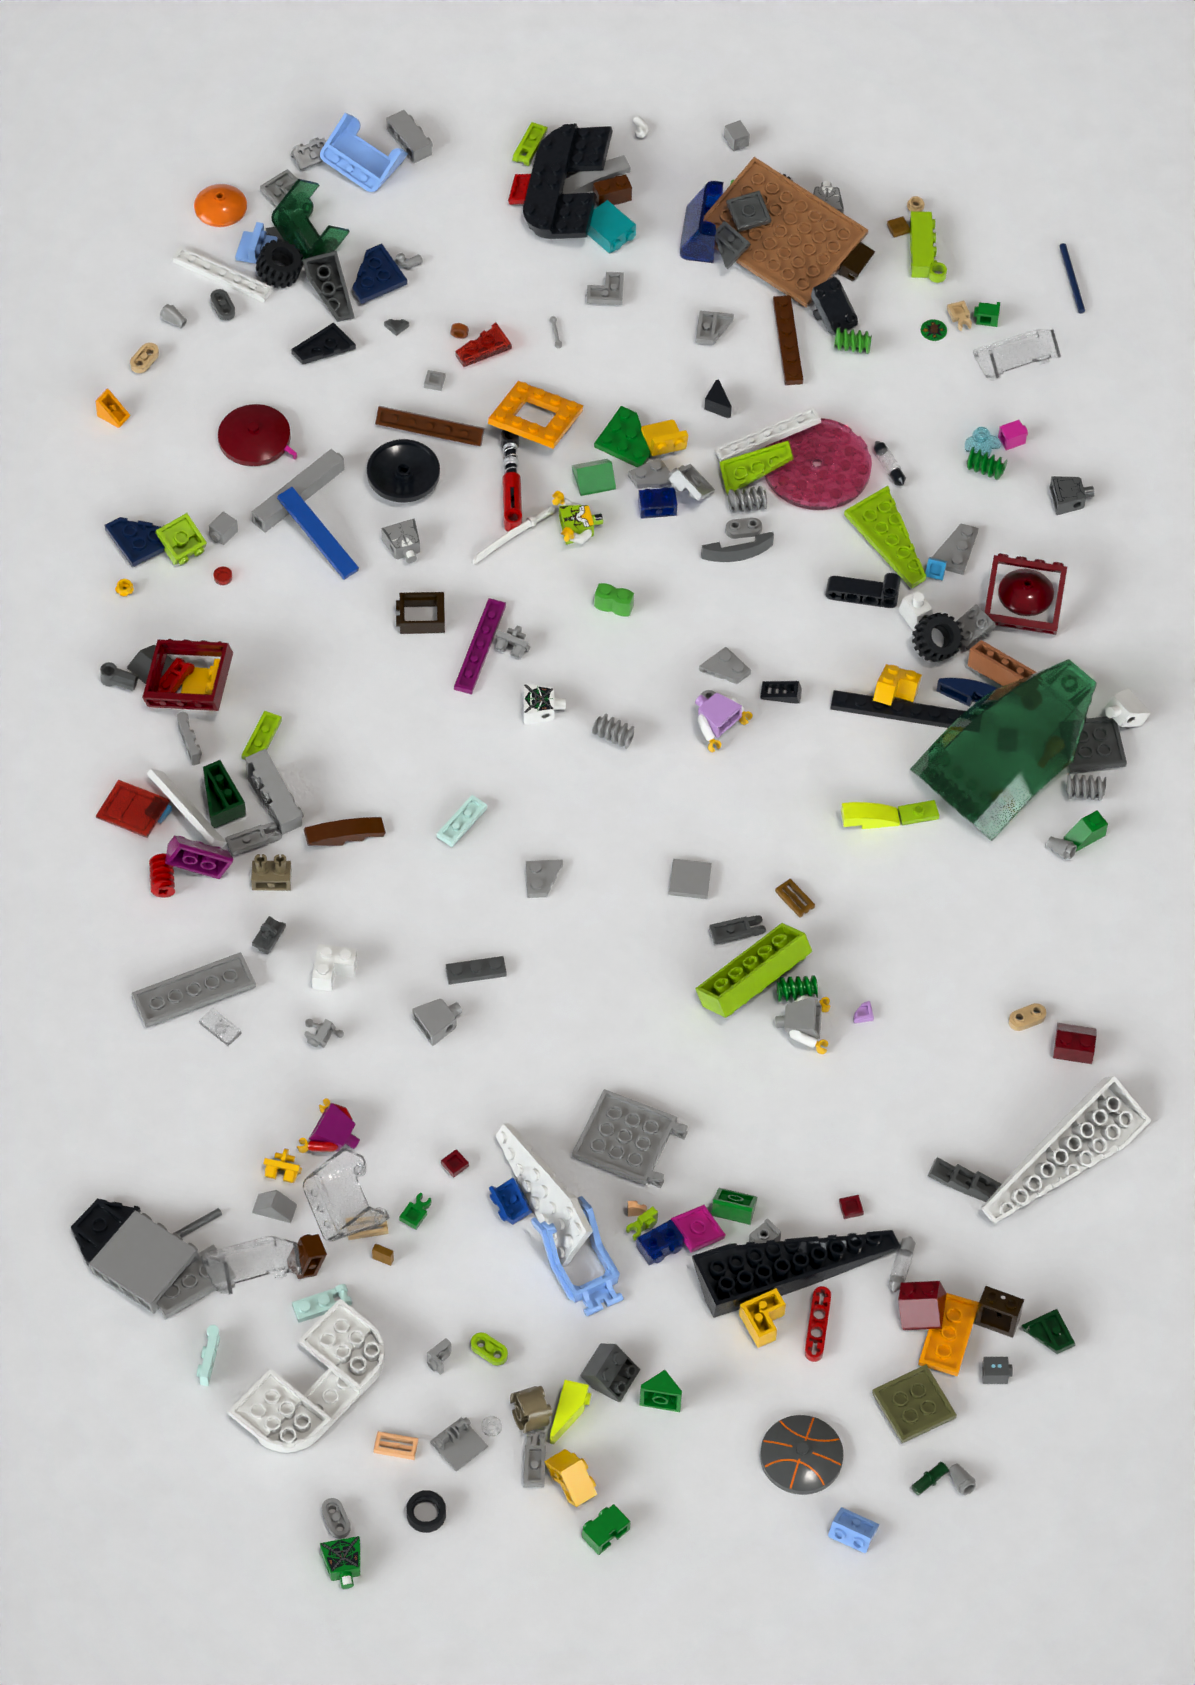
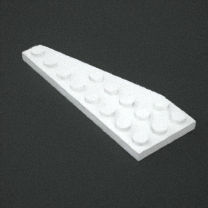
M505 1123L496 1134L497 1141L501 1145L505 1157L509 1161L513 1173L517 1177L522 1191L525 1193L530 1207L533 1209L540 1224L544 1221L548 1225L554 1224L557 1232L552 1235L561 1265L567 1266L593 1230L573 1193L569 1194L566 1191L565 1184L563 1182L559 1183L556 1180V1174L542 1158L533 1154V1148L523 1142L522 1136L512 1124Z

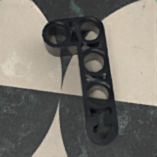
M895 573L885 574L883 582L830 576L825 595L828 599L894 608L897 606L901 578Z

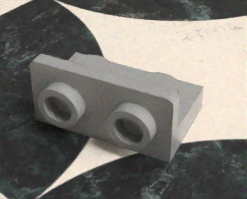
M317 137L310 140L309 144H299L293 147L291 156L295 157L300 170L324 162L320 157V152L326 143L325 138L319 139Z

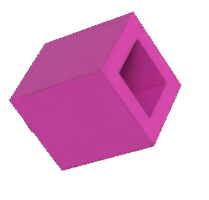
M1016 420L1000 426L998 438L1004 448L1009 450L1026 444L1028 430L1025 425H1022L1020 420Z

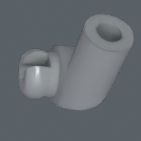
M403 253L396 255V263L402 267L412 268L423 262L419 254L410 259L405 258Z

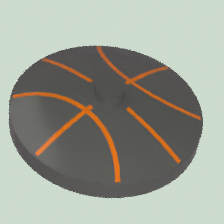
M807 1415L789 1416L776 1422L765 1434L760 1451L761 1465L768 1479L778 1488L798 1495L817 1493L830 1486L841 1471L844 1456L841 1440L835 1430L826 1422Z

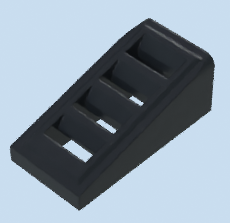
M762 681L760 698L762 700L798 704L800 703L802 688L799 681ZM769 688H772L771 694H768Z

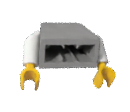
M803 995L785 1006V1016H776L775 1025L777 1028L784 1027L792 1039L812 1048L816 1047L819 1054H825L827 1050L822 1048L821 1045L827 1047L828 1041L824 1039L817 1041V1039H820L821 1012H828L831 1006L828 1005L830 999L823 997L819 1000L816 997Z

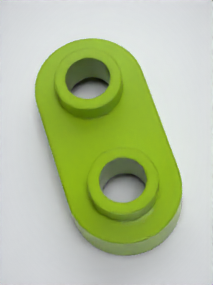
M480 1332L471 1338V1349L473 1352L491 1364L499 1366L507 1361V1348L488 1334ZM482 1343L484 1346L479 1347L478 1344ZM496 1354L501 1355L500 1358H495L494 1356Z

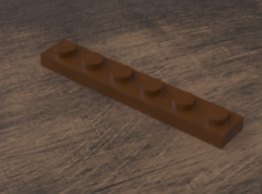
M773 296L785 385L803 384V374L791 296Z
M378 406L375 422L376 425L475 446H482L485 430L483 427L384 406Z

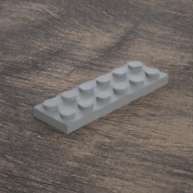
M240 952L132 992V998L147 1028L256 987V983Z

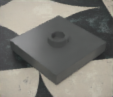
M760 190L726 200L737 232L771 223V217Z

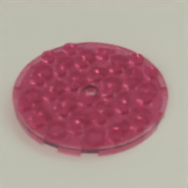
M821 418V423L766 446L769 447L789 441L794 459L766 474L765 479L770 488L780 498L797 507L810 510H828L843 506L858 497L870 479L872 460L865 441L861 436L858 437L852 432L850 427L834 420ZM813 462H820L821 465L815 467Z

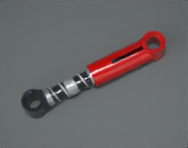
M502 430L501 447L505 456V471L502 477L504 528L509 532L522 524L521 477L517 473L518 455H516L519 447V436ZM511 500H514V508H511Z

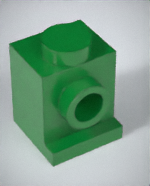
M979 302L978 307L975 306L973 317H977L976 325L997 327L1000 302H997V304Z

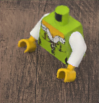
M556 491L552 495L554 498L552 503L554 505L560 503L561 535H564L566 545L574 542L583 544L590 537L594 536V526L603 524L601 513L591 515L588 505L574 503L564 498L563 493L560 491Z

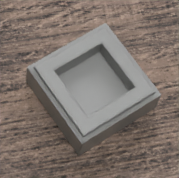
M428 370L424 388L442 391L446 377L445 373Z

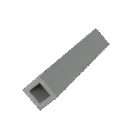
M330 449L252 511V522L266 533L289 514L279 502L277 496L293 487L301 498L306 501L344 471L343 456Z

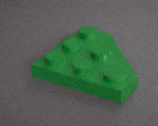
M620 406L594 443V448L635 467L646 464L651 454L641 432L642 426L637 413L623 406Z

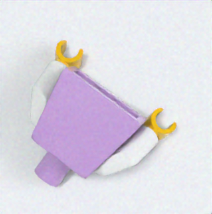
M715 693L709 699L700 695L695 701V704L699 706L698 722L704 737L710 742L708 750L712 753L715 752L713 744L718 749L721 748V742L715 740L714 737L719 738L738 720L741 724L746 725L749 723L748 720L753 717L751 712L744 711L745 708L733 696Z

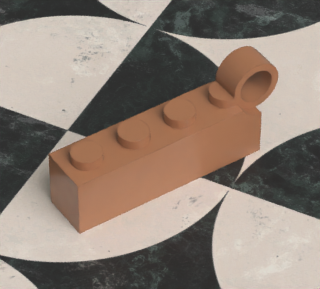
M982 640L970 648L969 667L1019 695L1022 704L1028 710H1034L1042 704L1043 697L1037 690L1041 674Z

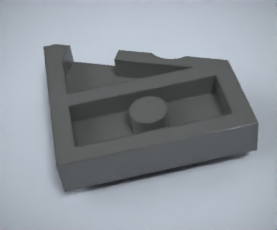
M726 221L713 233L727 269L751 245L748 240Z

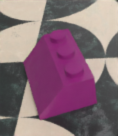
M174 835L167 845L165 864L220 879L233 863V857L229 851L223 850L220 847L206 845L200 841H192L183 836Z

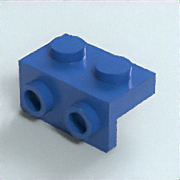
M511 1178L497 1188L494 1186L489 1187L491 1192L490 1198L495 1205H498L500 1209L498 1214L503 1221L513 1225L532 1213L515 1178Z

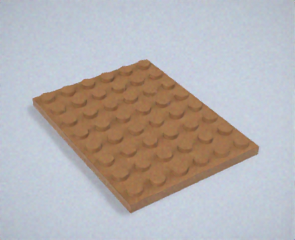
M753 157L693 228L692 234L719 251L713 236L715 230L726 221L737 231L726 200L760 190L771 217V223L738 232L751 245L736 260V263L784 294L790 295L793 300L807 308L813 301L811 298L813 287L832 278L852 250L866 237L868 229L756 157Z

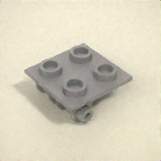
M977 604L957 620L960 623L958 625L959 629L962 628L963 630L961 635L964 636V640H961L967 650L978 643L976 639L981 641V635L986 638L984 633L988 635L995 630L994 627L996 626Z
M462 1417L430 1441L455 1471H458L488 1447L471 1428V1422L467 1417L464 1419Z

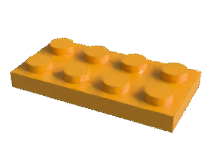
M947 1293L942 1329L928 1330L918 1365L924 1366L927 1364L930 1369L958 1376L979 1302Z

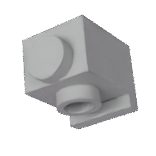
M768 1218L749 1235V1242H755V1244L766 1243L767 1240L779 1242L781 1239V1231Z

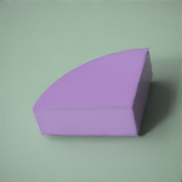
M870 1001L862 1003L856 1010L854 1023L874 1020Z

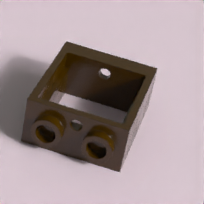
M444 592L399 593L400 600H396V611H400V615H396V627H400V634L445 633ZM437 606V620L405 621L404 607Z
M985 1286L979 1301L975 1324L1013 1338L1020 1321L1024 1299Z

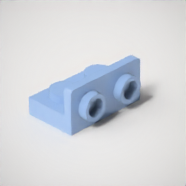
M841 1507L832 1522L828 1536L866 1553L871 1540L878 1530L879 1524Z

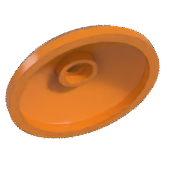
M215 184L206 187L197 195L194 208L197 217L205 224L214 227H226L237 223L243 218L247 210V200L238 188L227 184Z

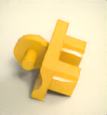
M284 1148L283 1153H275V1158L281 1159V1161L264 1159L263 1164L266 1166L265 1177L276 1179L278 1169L285 1171L283 1181L294 1183L297 1175L301 1174L302 1168L300 1165L287 1163V1161H295V1156L289 1155V1149Z

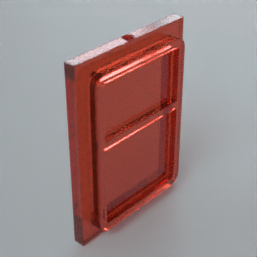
M118 780L96 814V818L148 838L170 800Z

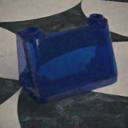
M708 182L688 203L680 243L681 258L689 261L714 263L716 226L712 222L703 221L704 215L723 194L724 182Z

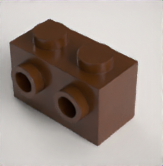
M626 174L593 183V192L597 196V207L607 200L613 205L632 201V186Z
M306 1234L300 1237L289 1262L298 1279L316 1276L327 1255L319 1234Z

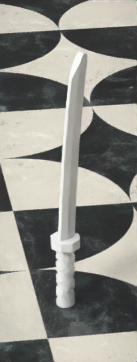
M551 506L536 516H528L526 521L520 526L513 528L475 556L472 564L476 565L516 535L529 527H535L537 522L554 514V507Z

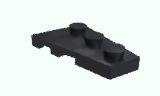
M333 322L292 348L291 353L303 365L356 349V344Z

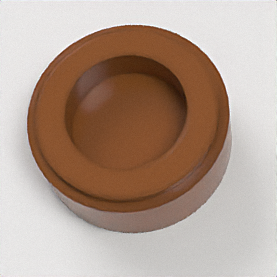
M455 323L451 326L450 333L452 336L460 339L468 336L469 328L466 325Z

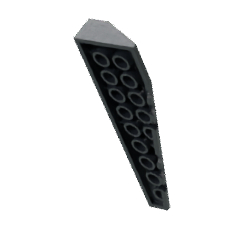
M893 1230L867 1232L862 1235L849 1233L848 1236L838 1237L837 1235H828L826 1238L814 1236L785 1239V1241L775 1242V1240H767L766 1243L756 1244L755 1242H746L744 1245L732 1243L692 1255V1260L705 1301L713 1318L740 1310V1304L777 1288L782 1296L864 1265L900 1249L901 1246Z

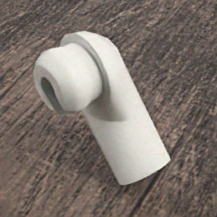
M636 116L633 120L638 127L635 130V134L638 138H644L647 135L649 126L640 116Z

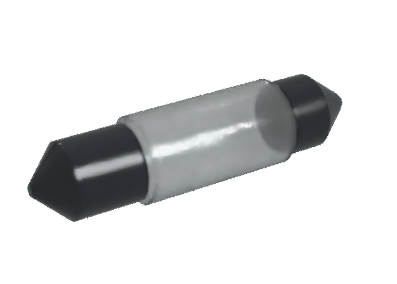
M876 441L874 451L877 458L894 484L903 486L906 477L901 471V467L885 443Z

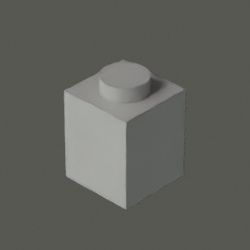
M741 120L725 125L724 138L733 151L749 146L750 134Z
M224 511L209 525L211 539L222 545H225L238 532L237 520Z

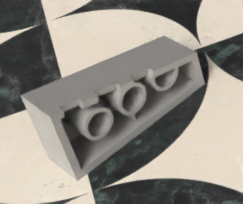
M263 749L246 757L247 779L270 817L277 824L280 833L283 835L302 826L303 812L300 807L296 806L292 794L289 793L267 750Z

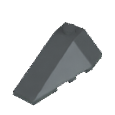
M337 251L303 259L308 280L336 321L340 322L355 318Z

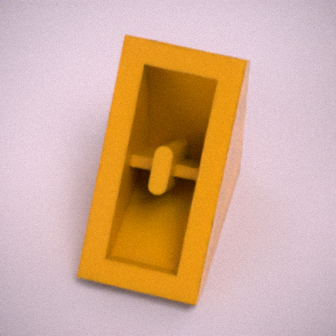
M108 388L95 401L97 416L118 428L130 417L127 410Z

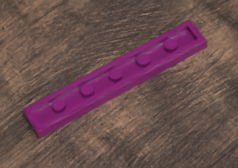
M488 598L455 682L454 690L472 695L505 611L506 602Z

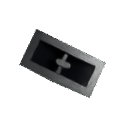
M719 379L715 380L705 398L704 410L725 418H731L732 406Z

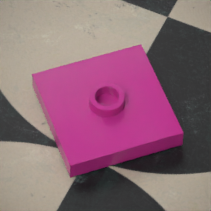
M705 1205L682 1213L670 1220L671 1225L691 1253L725 1238V1233Z

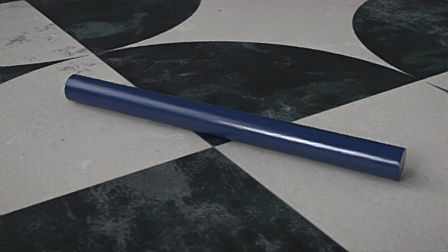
M1065 243L1059 245L1078 312L1082 314L1085 312V307Z

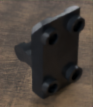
M832 277L813 287L811 298L817 308L813 311V315L816 320L822 318L829 333L836 335L838 327L842 333L845 328L849 330L858 325L857 315L841 282L836 277Z

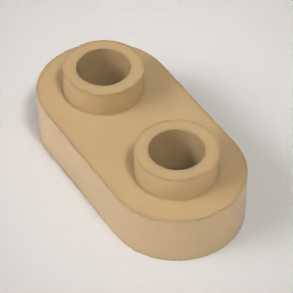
M154 343L142 345L130 360L131 370L135 373L145 372L158 358V346Z
M1034 1003L1013 1011L1009 1017V1026L1015 1031H1022L1038 1025L1045 1020L1046 1009L1043 1005Z

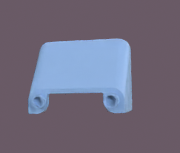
M344 113L323 146L320 157L325 163L366 191L375 192L404 161L408 153L400 148H396L391 151L389 156L385 155L357 136L361 127L360 121L354 116Z

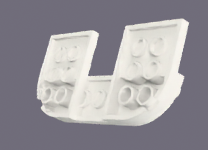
M339 1299L299 1339V1344L329 1368L304 1395L270 1369L228 1411V1414L258 1438L259 1443L264 1447L277 1452L290 1453L311 1446L380 1375L384 1365L382 1337L373 1324L342 1299Z

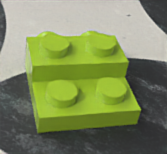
M188 513L157 529L155 532L174 565L177 563L183 565L189 561L188 557L191 555L199 556L205 551L204 548L207 542Z

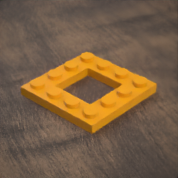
M518 381L491 414L488 424L554 449L582 413L583 405ZM526 402L556 413L546 427L516 416Z

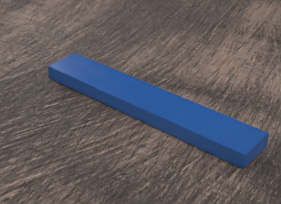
M293 487L277 496L279 502L343 580L359 570L356 563Z

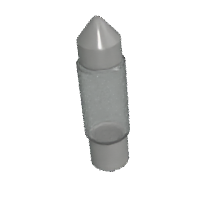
M911 1236L902 1239L901 1248L896 1254L889 1281V1286L893 1292L900 1289L901 1282L906 1280L916 1244Z

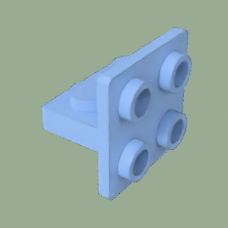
M256 222L253 232H243L235 259L256 264L262 247L267 242L270 243L271 240L277 241L278 238L266 235L264 224Z

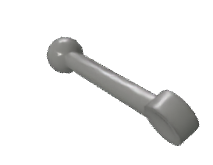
M552 316L550 322L553 325L555 334V347L561 348L562 342L559 341L556 327L557 319Z
M312 1019L305 1021L307 1027L313 1026L318 1028L319 1026ZM334 1030L333 1034L341 1038L344 1032L342 1030Z

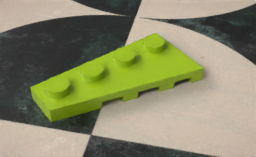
M789 441L720 461L719 464L727 495L730 489L736 492L737 488L741 489L793 460Z

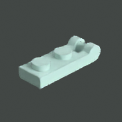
M340 1284L334 1289L292 1302L298 1323L324 1315L337 1302L334 1300L335 1297L339 1296L349 1306L352 1305L351 1297L347 1295L348 1289L346 1285Z
M210 1325L207 1328L208 1343L207 1346H203L201 1354L203 1363L202 1365L199 1364L197 1369L200 1385L209 1386L220 1342L219 1328L216 1325Z

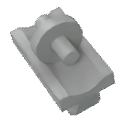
M517 625L515 629L508 628L507 633L497 630V641L495 644L497 650L505 652L508 644L514 647L511 655L521 659L525 651L529 652L531 647L528 646V642L521 640L526 637V634L521 633L522 627Z

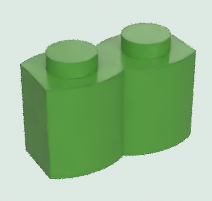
M599 583L595 592L594 607L605 612L612 611L619 616H630L634 606V593L625 588H615L610 584Z

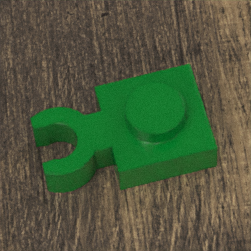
M422 1193L417 1195L416 1203L409 1202L399 1216V1221L417 1230L427 1216V1211L424 1209L429 1208L432 1203L430 1197L426 1202H421L423 1198Z

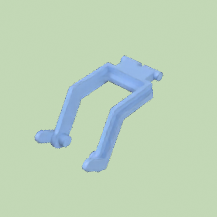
M583 1196L578 1197L579 1204L593 1230L589 1236L591 1246L606 1270L604 1275L581 1286L573 1285L558 1257L552 1235L557 1232L554 1224L548 1225L545 1221L540 1224L535 1217L531 1219V1222L542 1236L550 1267L567 1297L573 1300L574 1303L583 1300L587 1307L584 1309L585 1315L590 1316L603 1310L601 1303L604 1302L609 1307L624 1299L621 1293L616 1294L613 1289V1285L618 1283L620 1273L602 1244L593 1208Z

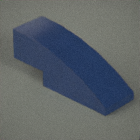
M939 678L936 691L969 707L972 702H975L990 709L997 698L998 688L976 680Z

